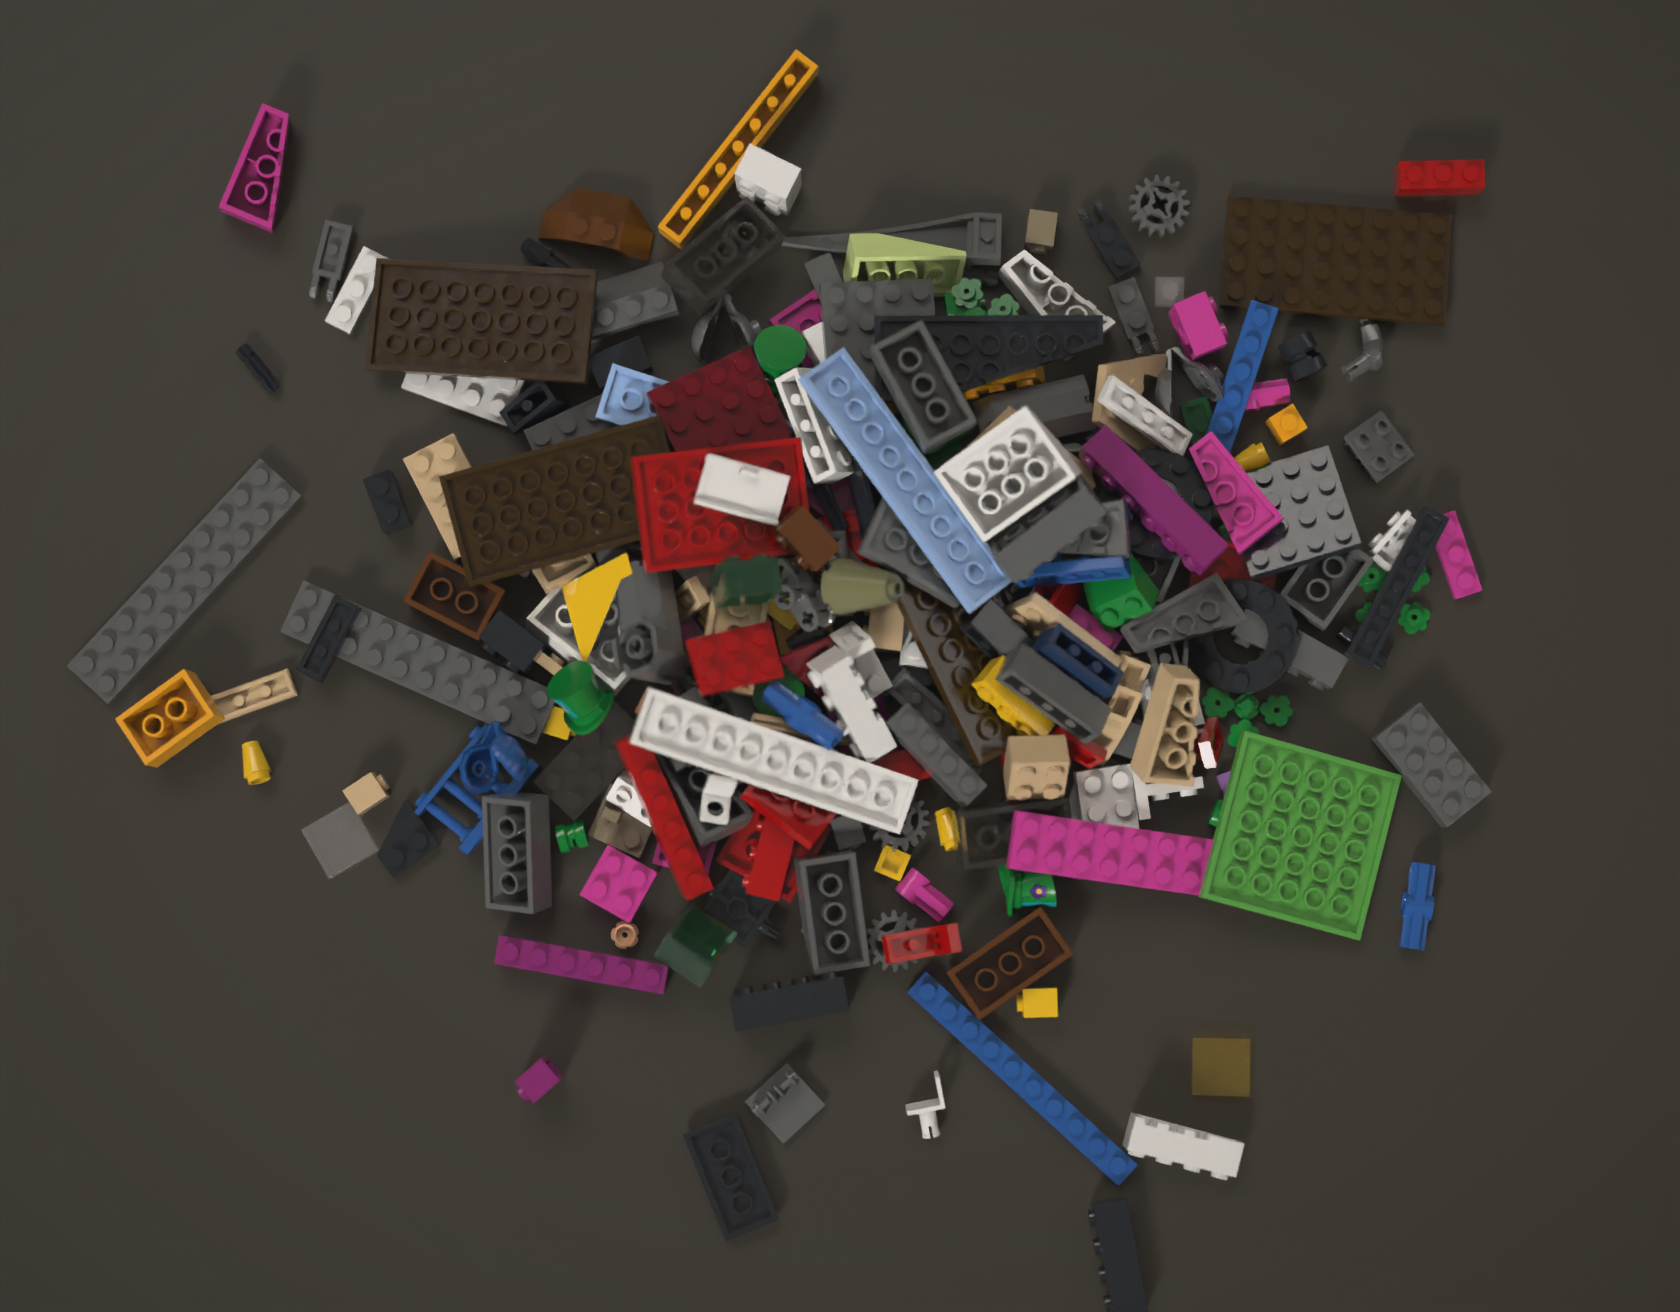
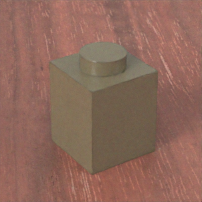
M1029 210L1024 247L1030 248V252L1046 254L1047 251H1052L1058 216L1057 212Z

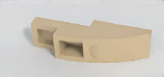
M1122 654V661L1118 667L1124 672L1114 695L1103 700L1106 705L1112 708L1101 735L1091 740L1108 751L1105 761L1098 764L1100 766H1104L1129 726L1143 693L1140 691L1151 667L1149 663L1126 654Z

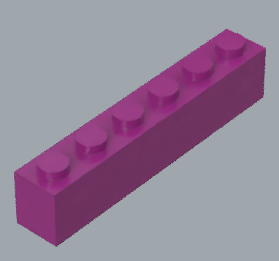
M1107 425L1082 446L1078 455L1081 464L1088 471H1094L1101 478L1100 481L1107 490L1114 491L1121 500H1124L1131 512L1134 511L1142 518V524L1149 531H1155L1162 538L1164 546L1172 552L1175 551L1190 571H1196L1201 575L1225 552L1229 544Z
M499 935L494 964L658 994L665 993L670 968L668 964L508 935Z

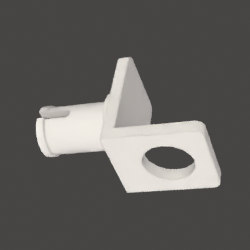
M714 771L712 775H709L702 791L701 821L723 825L728 824L731 797L736 788L737 779L729 778V776ZM712 802L719 803L723 808V813L719 816H713L708 812L707 805Z
M938 1070L934 1071L938 1098L905 1105L907 1115H919L922 1138L925 1139L931 1138L929 1126H931L933 1138L941 1134L936 1111L945 1109Z

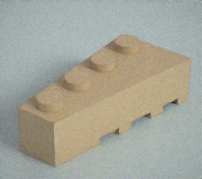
M1160 663L1130 765L1142 782L1194 786L1195 777L1192 775L1193 765H1195L1196 754L1193 751L1194 739L1197 738L1195 715L1198 714L1200 680L1187 666Z

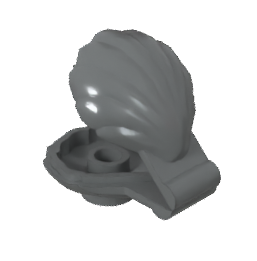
M729 294L718 295L714 310L703 315L693 329L691 338L692 351L700 363L706 360L711 350L716 326L724 307L729 314L741 349L750 346L756 358L754 342L762 330L756 320L749 321L746 316L736 311L732 303V297Z
M1173 347L1166 351L1167 367L1159 374L1155 387V400L1158 409L1173 418L1172 360L1186 372L1202 395L1216 402L1220 398L1223 399L1224 393L1221 382L1225 378L1217 366L1212 363L1205 366L1200 362L1191 361L1181 353L1178 347Z

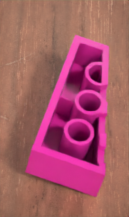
M262 103L219 205L221 212L271 233L274 232L290 126L289 114Z

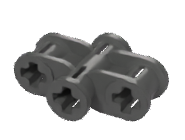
M794 554L786 556L785 559L775 558L771 560L768 566V574L777 587L774 592L776 605L782 610L791 609L799 625L805 631H814L819 626L828 627L832 625L835 620V614L829 611L832 610L829 604H824L821 593L822 576H812L808 569L804 571L797 564L791 565V563L795 562L794 558L796 556Z

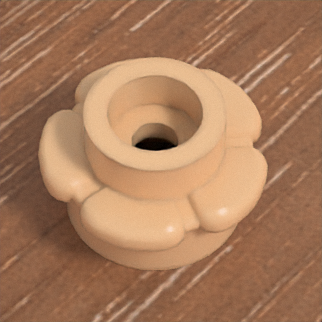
M620 921L612 929L611 939L615 941V945L620 949L633 947L638 942L637 935L639 930L633 923L629 924L626 921ZM624 932L628 934L626 938L622 936Z

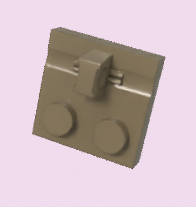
M610 783L588 836L640 858L652 828L606 799L613 786Z

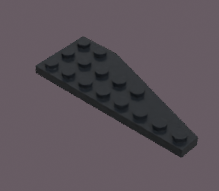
M1103 315L874 316V345L922 320L961 393L1103 345ZM875 366V391L884 403H896Z

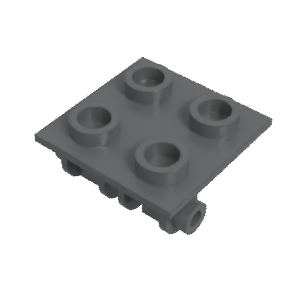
M1382 410L1343 437V440L1346 442L1343 445L1347 446L1352 454L1357 455L1354 457V460L1360 459L1362 463L1359 466H1365L1363 469L1370 477L1368 479H1373L1375 483L1415 456Z
M788 1063L745 1101L751 1108V1111L768 1126L783 1144L825 1106L822 1100Z

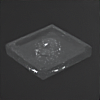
M350 802L301 830L329 879L379 851L363 820L356 813Z

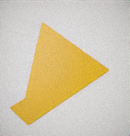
M627 553L562 586L582 661L587 662L621 579L632 574Z

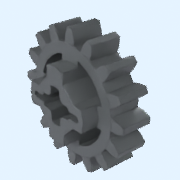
M1155 175L1153 182L1145 178L1143 180L1144 187L1136 185L1134 188L1138 195H1130L1129 198L1131 202L1135 203L1128 208V212H1135L1131 222L1139 221L1141 224L1138 230L1142 231L1146 227L1149 229L1148 236L1150 237L1154 231H1158L1160 238L1164 236L1165 230H1168L1171 235L1174 234V225L1181 228L1184 224L1180 217L1187 218L1189 212L1183 209L1190 204L1189 200H1183L1187 191H1178L1179 181L1173 185L1170 184V176H1166L1164 181H1160L1159 176ZM1158 189H1164L1170 193L1166 194L1163 192H1159ZM1146 194L1148 203L1141 209V198ZM1155 201L1158 204L1164 203L1165 206L1162 212L1159 208H1153ZM1177 203V213L1172 219L1170 209ZM1148 219L1157 220L1160 224L1150 222Z
M915 793L900 834L871 824L868 826L869 831H876L873 837L874 841L880 838L883 840L882 848L891 844L892 852H895L898 846H902L905 852L909 848V843L916 847L919 844L917 837L924 839L926 836L925 831L922 829L928 828L930 822L923 819L928 817L929 811H921L924 801L916 803L914 801ZM916 815L917 827L914 831L911 819ZM891 834L900 835L901 838H895V837H892V836H890V835H891Z
M892 910L891 917H887L882 912V920L878 922L873 918L871 921L875 927L873 929L866 928V932L871 935L867 939V944L871 945L868 952L869 955L873 953L875 955L872 963L883 962L882 970H886L888 965H892L893 972H897L898 965H902L907 970L908 961L886 964L885 955L882 956L878 952L875 939L882 941V935L904 932L906 926L910 930L921 929L922 927H914L917 921L916 918L910 921L906 920L907 912H903L901 917H897L896 910ZM896 922L894 928L887 932L879 930L886 923ZM917 959L911 960L913 963L918 962Z

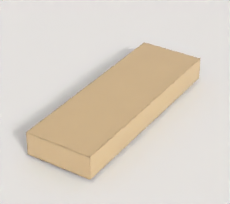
M287 668L212 695L211 697L225 717L219 723L221 724L298 696V692L291 672Z

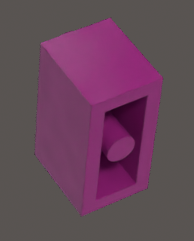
M545 1055L515 1081L518 1085L516 1091L526 1102L531 1100L535 1103L558 1083L564 1075Z

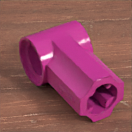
M1287 379L1258 383L1255 381L1245 412L1256 411L1260 407L1289 404L1290 389Z
M912 867L895 887V890L913 905L917 904L937 922H940L954 903L943 893L935 889L927 878Z

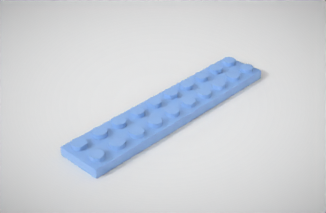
M844 347L798 379L799 383L968 613L974 611L1012 582L1010 577L994 560L987 542H983L936 477L930 464Z

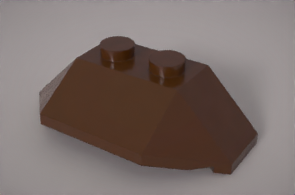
M575 187L543 212L538 239L649 261L654 232L632 198Z

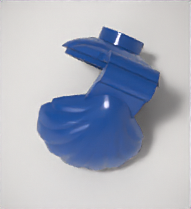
M498 722L490 723L487 726L481 742L465 750L459 763L461 781L469 792H474L477 795L488 792L497 782L499 774L498 761L519 781L524 782L528 776V759L518 741L514 739L513 735L506 732L504 727Z

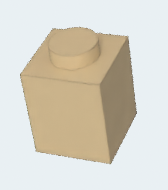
M375 772L368 773L342 790L358 815L364 814L390 797L387 792L390 788L389 784L382 774L377 776Z

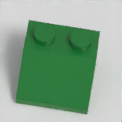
M1132 554L1131 558H1125L1131 566V578L1082 582L1090 611L1106 632L1144 615L1154 608L1159 590Z

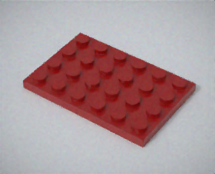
M800 437L630 457L644 573L793 554L789 548L785 550L775 541L774 538L777 535L771 530L774 525L712 509L693 502L704 468L705 456L711 453L790 476L778 517L779 522L795 506L803 505L809 512Z

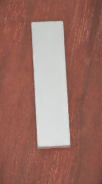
M1108 376L1097 401L1160 448L1183 456L1193 434L1116 376Z

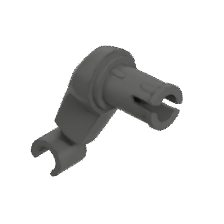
M1359 319L1360 323L1365 325L1360 328L1363 343L1361 355L1346 365L1341 366L1342 373L1344 375L1348 373V376L1345 378L1349 382L1368 370L1377 371L1384 364V343L1379 326L1373 324L1375 321Z

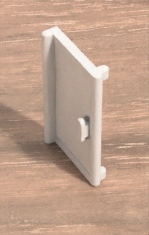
M708 453L705 456L704 468L693 503L778 526V517L790 476Z

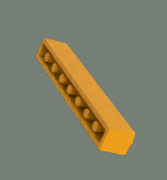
M797 49L793 52L657 226L660 234L682 250L735 182V172L749 144L758 148L764 145L819 74L818 65Z

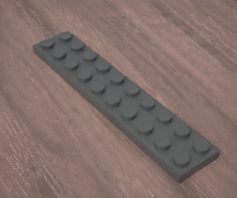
M259 458L71 660L67 667L110 705L303 496L266 462Z
M303 580L280 632L309 644L335 594ZM356 604L362 609L337 655L338 658L485 723L498 722L504 727L506 732L538 745L543 730L556 705V702L547 696L546 686Z

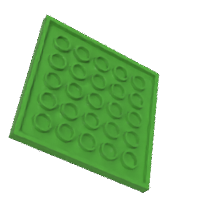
M1241 731L1199 897L1360 941L1402 775L1259 734Z

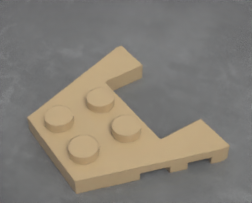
M1153 354L1151 356L1098 365L1092 422L1101 429L1107 425L1134 452L1143 449H1156V444L1143 434L1138 433L1135 428L1099 403L1097 399L1107 377L1113 375L1142 396L1144 376L1157 380L1159 374L1166 368V354Z

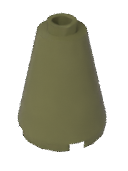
M838 557L831 560L829 564L832 565L829 571H824L822 575L821 593L824 604H829L832 609L829 611L837 615L850 614L895 603L900 599L904 590L903 583L897 574L848 558Z

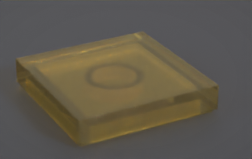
M1192 1037L1191 1095L1250 1096V1039Z

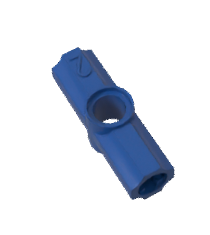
M774 680L764 691L761 699L763 702L785 717L784 720L791 727L803 734H808L817 743L824 746V748L832 750L843 737L844 729L822 714V710L803 696L799 697L782 682Z
M1410 862L1407 890L1404 892L1401 901L1400 914L1403 919L1399 947L1424 950L1428 921L1431 920L1434 910L1432 891L1436 866Z

